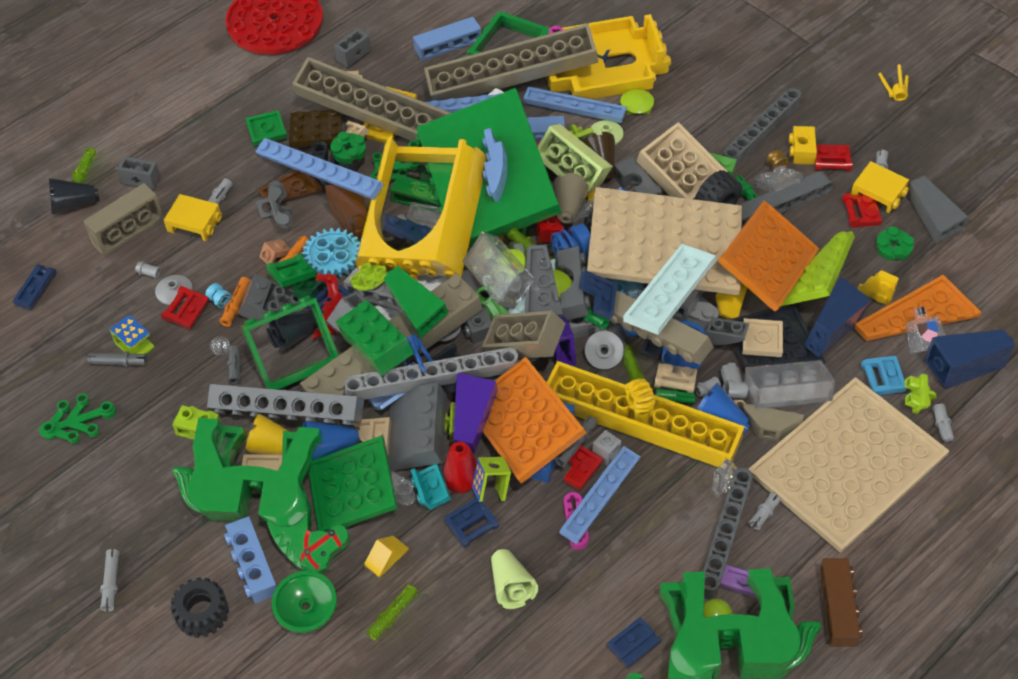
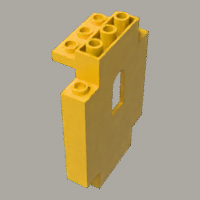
M651 14L644 15V26L640 28L638 23L634 21L633 16L589 23V27L598 55L603 56L607 50H610L607 57L631 54L636 58V61L628 65L605 68L603 59L598 58V63L546 76L552 92L571 90L572 96L587 99L610 97L624 94L632 89H653L656 75L668 73L669 66H671V58L666 54L667 48L666 44L662 42V33L658 31L657 23L653 21ZM581 25L570 26V27H564V28H562V29H563V30H566V29H570V28L577 27V26H581Z

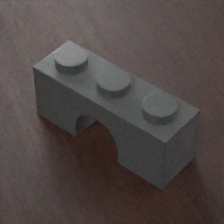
M633 157L614 165V177L623 188L635 185L636 187H634L633 192L662 195L660 186L653 182L651 176L643 170Z

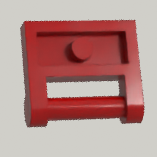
M816 144L815 170H852L849 145Z
M846 193L842 196V201L846 205L849 215L848 222L850 227L881 225L882 219L876 200L864 194L852 195ZM853 204L857 205L860 218L856 216Z
M180 286L177 290V295L167 310H164L161 314V318L191 330L207 306L209 297ZM187 297L177 314H173L183 298Z

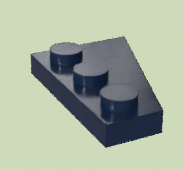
M383 213L380 218L383 230L401 239L408 238L414 245L426 237L432 230L427 225L422 226L411 220L398 218L393 214Z

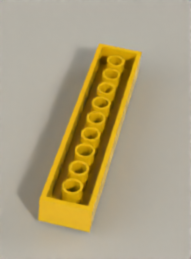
M557 361L546 382L563 403L575 406V416L586 419L587 416H590V418L592 416L599 425L727 471L730 470L742 441L745 426L656 395L654 396L655 404L653 409L645 413H635L630 408L629 403H627L625 384Z

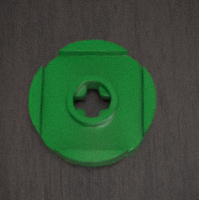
M340 132L338 137L331 143V153L334 159L344 164L353 163V160L356 159L358 161L361 160L366 154L364 137L354 133Z
M892 226L878 235L876 247L878 254L888 261H894L895 259L903 261L912 254L914 238L906 232Z

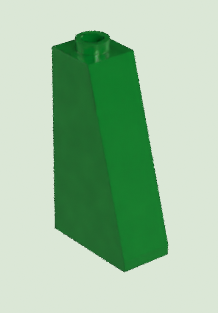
M399 266L389 271L384 277L388 291L420 339L448 314L445 302Z

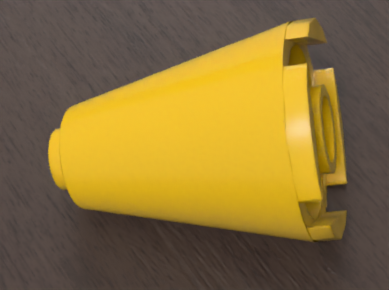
M258 414L253 423L254 427L250 430L247 439L246 452L263 455H282L283 431L288 430L267 417Z

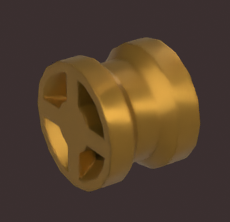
M779 149L772 151L766 159L767 163L772 165L775 172L784 170L789 164L788 158L783 156L782 151Z

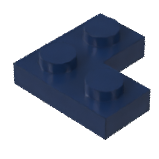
M584 270L581 272L579 289L595 296L593 313L608 320L611 319L614 315L617 284Z

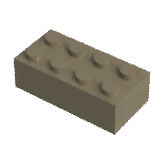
M143 183L83 222L92 245L103 256H106L164 218L157 195Z
M552 310L495 315L481 348L486 352L512 348L517 351L518 359L525 357H553L566 323Z

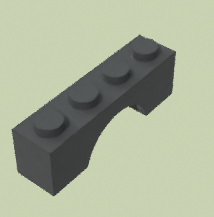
M579 246L557 251L558 267L560 271L573 279L571 286L560 294L561 309L566 320L588 316V307H591L590 298L587 296V292L579 289L581 272L587 270L584 267V264H587L585 253H581Z

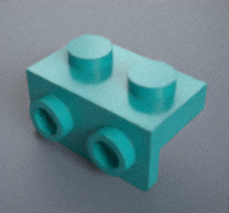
M434 464L420 472L415 468L411 470L413 476L411 482L418 490L417 499L422 506L425 505L429 510H432L452 500L438 464Z

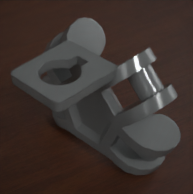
M273 181L268 187L269 198L256 201L261 218L274 215L278 225L281 228L288 229L293 223L292 209L280 205L281 201L287 197V192L280 181ZM265 202L271 204L272 210L269 213L264 212L262 209V205Z

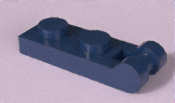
M37 264L13 299L14 305L31 310L50 280L55 278L56 269L51 267L47 269L45 266Z

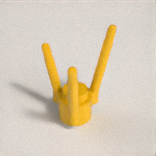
M898 64L899 83L895 84L892 90L882 73L878 75L889 92V97H894L896 101H903L908 97L909 76H905L903 85L901 65Z

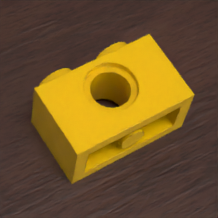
M793 126L792 133H789V144H792L789 156L793 157V164H814L817 153L815 127Z

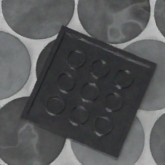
M795 304L780 306L776 311L770 308L730 319L743 322L744 318L783 321L782 357L742 354L743 341L732 343L752 386L821 367L825 364L822 355L817 357L804 346L810 332Z

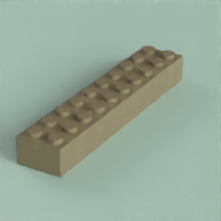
M588 23L426 67L424 70L432 101H441L451 98L472 97L491 92L495 88L502 89L598 63V57Z
M307 57L292 83L294 92L298 96L411 141H417L416 135L418 132L416 127L451 114L310 57Z
M457 273L431 291L445 302L448 314L421 338L425 349H428L482 310L480 297ZM402 312L389 320L405 337L416 334ZM351 347L300 384L304 392L345 395V380L348 377L376 372V370ZM414 354L408 357V362L415 358ZM404 361L401 362L400 364H398V365H397L396 367H394V368H398V367L404 366ZM323 404L319 407L320 413L324 410ZM342 405L338 407V412L343 409Z

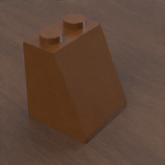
M336 185L325 186L329 211L344 230H347L348 234L353 233L354 237L362 238L367 218L364 196Z

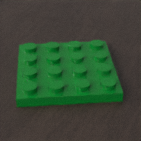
M382 435L315 459L308 468L318 531L328 532L335 525L348 527L398 509L385 440Z

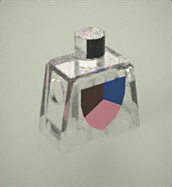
M925 307L913 309L915 320L906 324L909 355L928 351L933 337L947 335L937 315L927 317Z

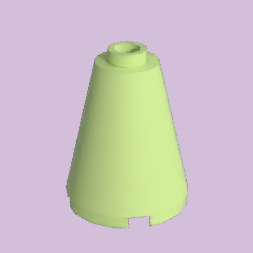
M500 549L496 551L491 558L498 603L502 604L503 608L516 609L526 605L525 601L529 598L533 600L538 593L537 582L509 550Z

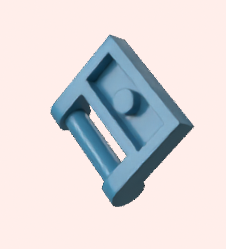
M896 356L865 359L861 362L871 390L881 396L884 394L906 392L905 380ZM874 367L878 368L883 383L882 386H878L873 371Z

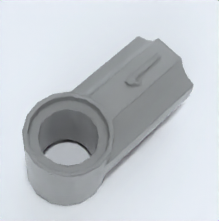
M735 363L723 365L721 368L724 381L723 389L731 398L744 400L748 393V385L746 382H742L739 368Z

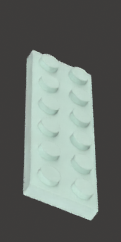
M681 244L624 314V322L659 335L715 263L716 255Z

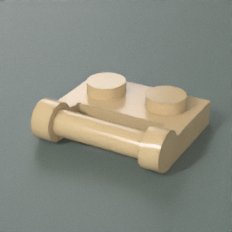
M659 363L654 388L666 387L688 391L687 393L693 394L697 369Z

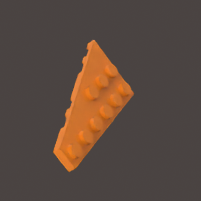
M942 275L855 323L854 329L866 341L916 331L918 330L917 324L936 320L937 326L978 318L982 312ZM924 307L926 314L918 316L916 308Z

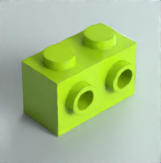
M182 405L172 425L177 436L194 440L198 417L219 419L220 421L219 414L213 411L199 410L193 406L187 407Z

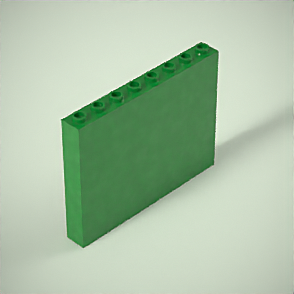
M516 88L416 127L418 132L416 139L419 145L422 144V147L458 148L459 140L464 139L467 141L466 144L473 149L477 147L486 155L489 151L488 148L485 149L482 138H485L484 130L491 128L496 142L501 141L505 148L507 178L500 200L495 202L492 196L489 197L486 189L489 183L483 178L468 249L499 234L504 233L506 235L562 213ZM427 162L425 166L428 173L432 174L430 182L433 188L436 187L437 192H434L437 202H441L442 206L439 209L442 214L454 163Z

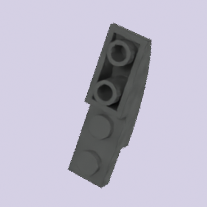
M711 317L710 321L692 318L687 320L700 325L705 330L706 335L709 336L712 345L744 341L749 328V323Z

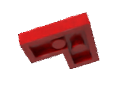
M580 446L568 462L572 465V468L565 475L564 482L582 491L603 464V458Z

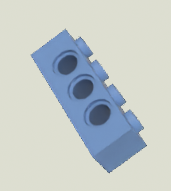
M248 516L225 525L228 532L224 534L228 546L232 545L234 550L230 551L234 563L239 562L240 567L237 568L240 579H245L247 585L243 586L247 597H252L254 604L273 597L276 584L250 517Z

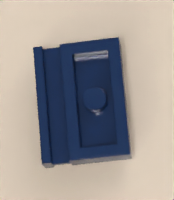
M639 617L607 642V646L629 669L657 647L662 639L658 638L650 626Z

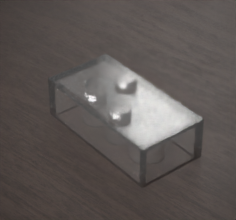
M482 231L462 261L498 305L513 310L535 280L499 237Z
M821 360L746 367L744 382L748 385L747 394L756 409L833 401L835 380Z

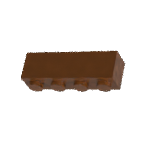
M823 558L820 565V575L830 647H857L859 639L863 636L862 626L858 625L857 619L860 616L859 606L855 605L857 590L856 586L852 585L854 577L853 566L849 565L848 558Z

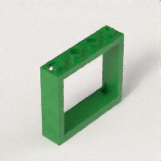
M498 11L492 17L489 25L484 28L482 34L476 38L473 46L468 49L467 55L481 53L500 26L534 38L548 35L550 28Z
M309 295L298 299L299 302L294 305L287 303L282 305L279 311L274 312L271 310L262 314V318L257 320L255 318L244 321L245 325L240 326L266 389L278 390L309 377L339 356L316 298H310ZM310 306L329 356L270 381L249 330Z

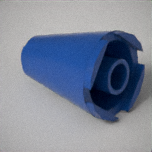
M718 383L711 388V392L704 397L696 410L745 426L743 434L750 427L748 424L749 418Z
M314 421L303 423V427L319 428L323 434L322 441L313 452L312 461L354 446L356 442H359L358 430H355L353 426Z

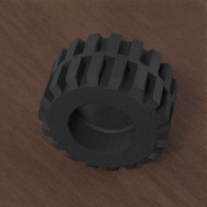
M719 170L702 183L696 193L695 200L736 205L742 194L743 186L725 170Z
M198 577L196 581H192V579L187 580L188 583L186 585L182 583L179 586L180 590H175L173 593L175 597L171 598V612L177 626H179L182 632L185 631L186 635L191 636L193 634L195 638H199L200 635L208 637L210 632L215 634L217 632L216 629L218 627L221 629L224 626L223 621L228 619L229 607L221 586H218L217 582H211L209 578L202 580L201 577ZM206 601L211 603L201 613H190L191 608L199 602Z

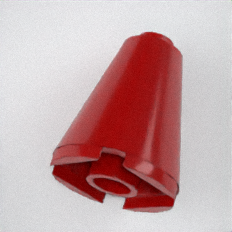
M456 442L450 447L442 470L448 490L461 494L473 489L472 484L477 463L470 447L464 442Z

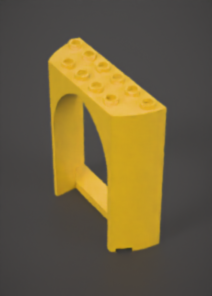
M388 137L376 178L384 186L374 200L371 199L356 257L357 268L361 269V265L370 263L371 265L385 266L387 273L396 266H399L410 275L444 276L450 278L457 273L461 277L483 183L484 162L488 161L487 156L479 148L474 147L473 149L466 144L467 141L464 139L459 140L458 148L402 147L398 146L392 137ZM394 162L454 163L444 208L434 228L417 244L404 250L397 251L388 246L382 235L380 218Z

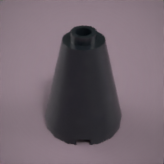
M49 178L52 214L93 204L95 199H99L98 188L94 189V185Z
M312 310L293 312L269 322V328L266 331L274 348L279 347L278 351L282 352L316 330L318 325Z

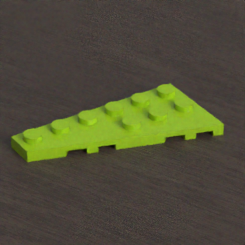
M852 231L837 233L824 246L809 265L805 267V271L781 306L830 296L855 238Z

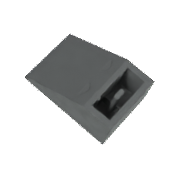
M255 274L247 286L238 314L248 319L255 318L257 320L262 318V314L271 310L276 312L281 310L280 307L282 305L298 303L300 298L294 297L293 290L286 287L282 288L279 284Z

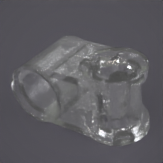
M391 471L397 502L404 506L411 505L416 499L412 482Z

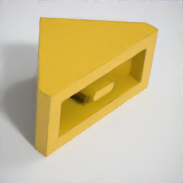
M395 536L377 539L364 565L380 578L409 548Z

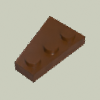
M297 170L275 180L280 181L287 192V197L282 201L323 192L322 186L313 176ZM269 184L258 189L259 195L263 199L269 198Z

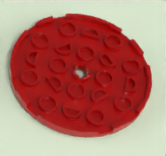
M234 0L226 13V27L230 38L241 48L257 54L278 55L298 49L310 42L318 34L323 24L322 5L318 0Z

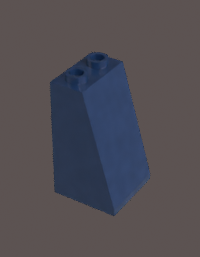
M840 277L804 346L817 357L823 355L855 327V323L861 320L871 299Z
M1005 330L935 336L931 339L924 361L946 390L1006 367L1015 343Z

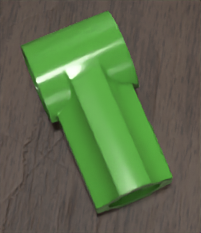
M484 285L476 291V294L480 297L481 304L487 310L492 320L495 315L509 313L496 295V290L493 286ZM483 290H486V291L489 292V294H490L489 299H486V298L483 297V295H482V291H483Z

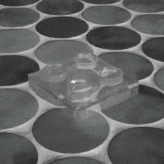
M778 166L774 168V171L761 173L753 181L754 186L774 193L802 181L803 175L785 166Z

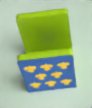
M130 315L109 329L115 344L123 352L148 354L155 348L146 339L150 336V333Z
M478 457L472 484L478 502L483 501L488 475H497L495 489L501 501H505L511 471L504 457ZM489 464H496L498 468H492Z

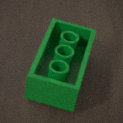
M368 300L360 303L335 321L342 336L381 376L414 354L407 338Z

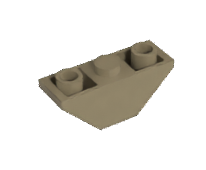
M754 404L743 405V413L749 418V428L758 438L780 441L803 422L804 415L796 412H786Z

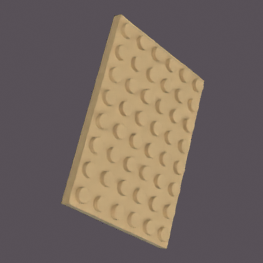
M596 187L587 271L602 278L650 284L679 246L684 244L716 255L715 263L694 288L695 290L739 295L740 281L717 260L741 230L742 206Z
M855 377L753 464L749 470L759 484L770 493H776V498L779 495L781 502L842 553L949 454V450Z

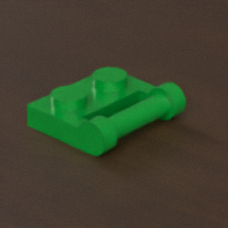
M301 253L277 263L271 262L266 264L267 272L282 288L315 277V270L304 260Z

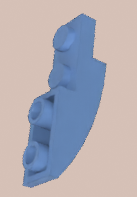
M491 128L484 130L485 138H482L485 149L488 148L489 151L486 153L488 162H484L485 170H483L485 181L489 183L486 186L489 197L492 196L494 201L498 202L503 193L507 178V156L502 142H496Z

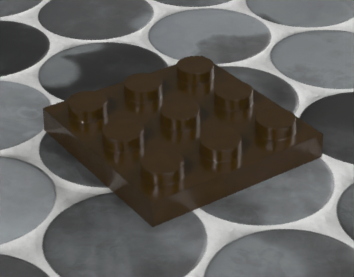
M336 110L297 111L290 114V148L312 146L317 141H323L327 145H331L332 141L342 132V113Z

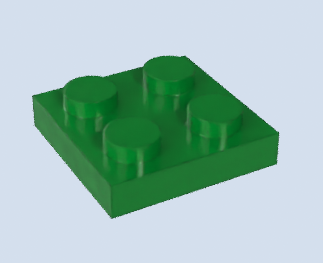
M279 110L245 118L253 146L260 145L264 138L274 142L287 139Z

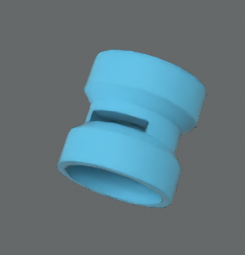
M219 283L210 285L205 294L209 297L210 301H214L218 308H224L232 297V294L224 290Z

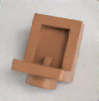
M281 239L264 242L260 258L266 264L274 263L276 258L286 256L291 248Z

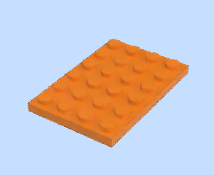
M764 200L717 261L767 306L776 311L820 248Z
M526 357L495 380L498 392L483 433L500 456L504 457L508 467L521 484L587 433Z

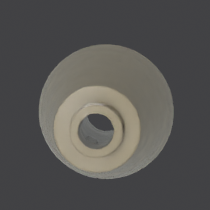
M566 173V176L559 175L555 178L553 190L562 213L557 215L559 221L572 223L575 221L588 194L589 185L585 182L584 177L575 173Z

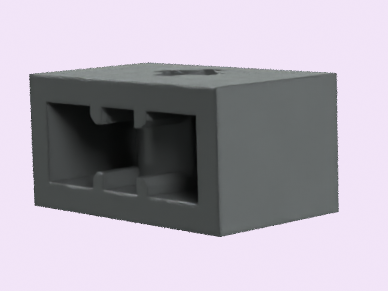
M359 28L354 30L334 45L336 60L348 68L371 51L370 36Z
M123 156L117 168L122 184L140 186L144 183L150 189H155L161 177L157 162Z

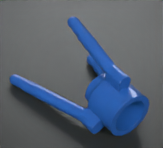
M416 334L406 337L422 372L425 373L426 370L418 350L421 349L429 362L433 361L431 356L423 346L421 339H417ZM408 358L404 360V366H409Z

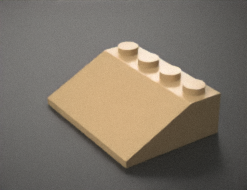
M679 122L642 149L636 161L669 196L694 200L698 189L710 175L719 170L728 172Z

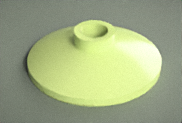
M603 120L591 126L596 135H602V132L613 134L615 145L623 138V129L616 122Z

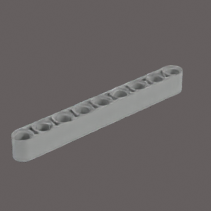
M504 348L423 363L426 370L425 373L422 372L419 364L393 368L383 376L377 371L353 375L345 380V395L370 399L408 392L419 385L436 382L440 386L457 382L458 373L479 378L501 375L517 364L518 353L512 348Z

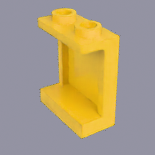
M870 161L854 182L851 194L860 195L862 193L887 206L886 212L890 213L893 208L896 209L899 206L901 197L907 195L909 179Z
M179 194L164 218L167 232L174 233L179 228L201 234L202 240L207 241L209 236L213 234L216 224L221 221L222 213L220 212L219 204Z

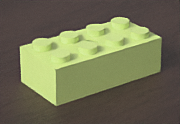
M561 124L549 126L538 145L544 164L558 176H566V173H575L585 178V182L589 185L586 197H588L590 192H593L594 188L601 186L613 167Z

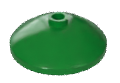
M299 571L287 576L276 587L272 597V610L276 620L285 629L296 633H308L324 626L333 616L337 605V595L331 581L324 575L314 571ZM310 605L309 609H303L304 606Z

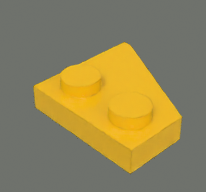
M881 270L875 276L868 278L864 284H859L857 289L867 297L888 306L893 300L899 278Z

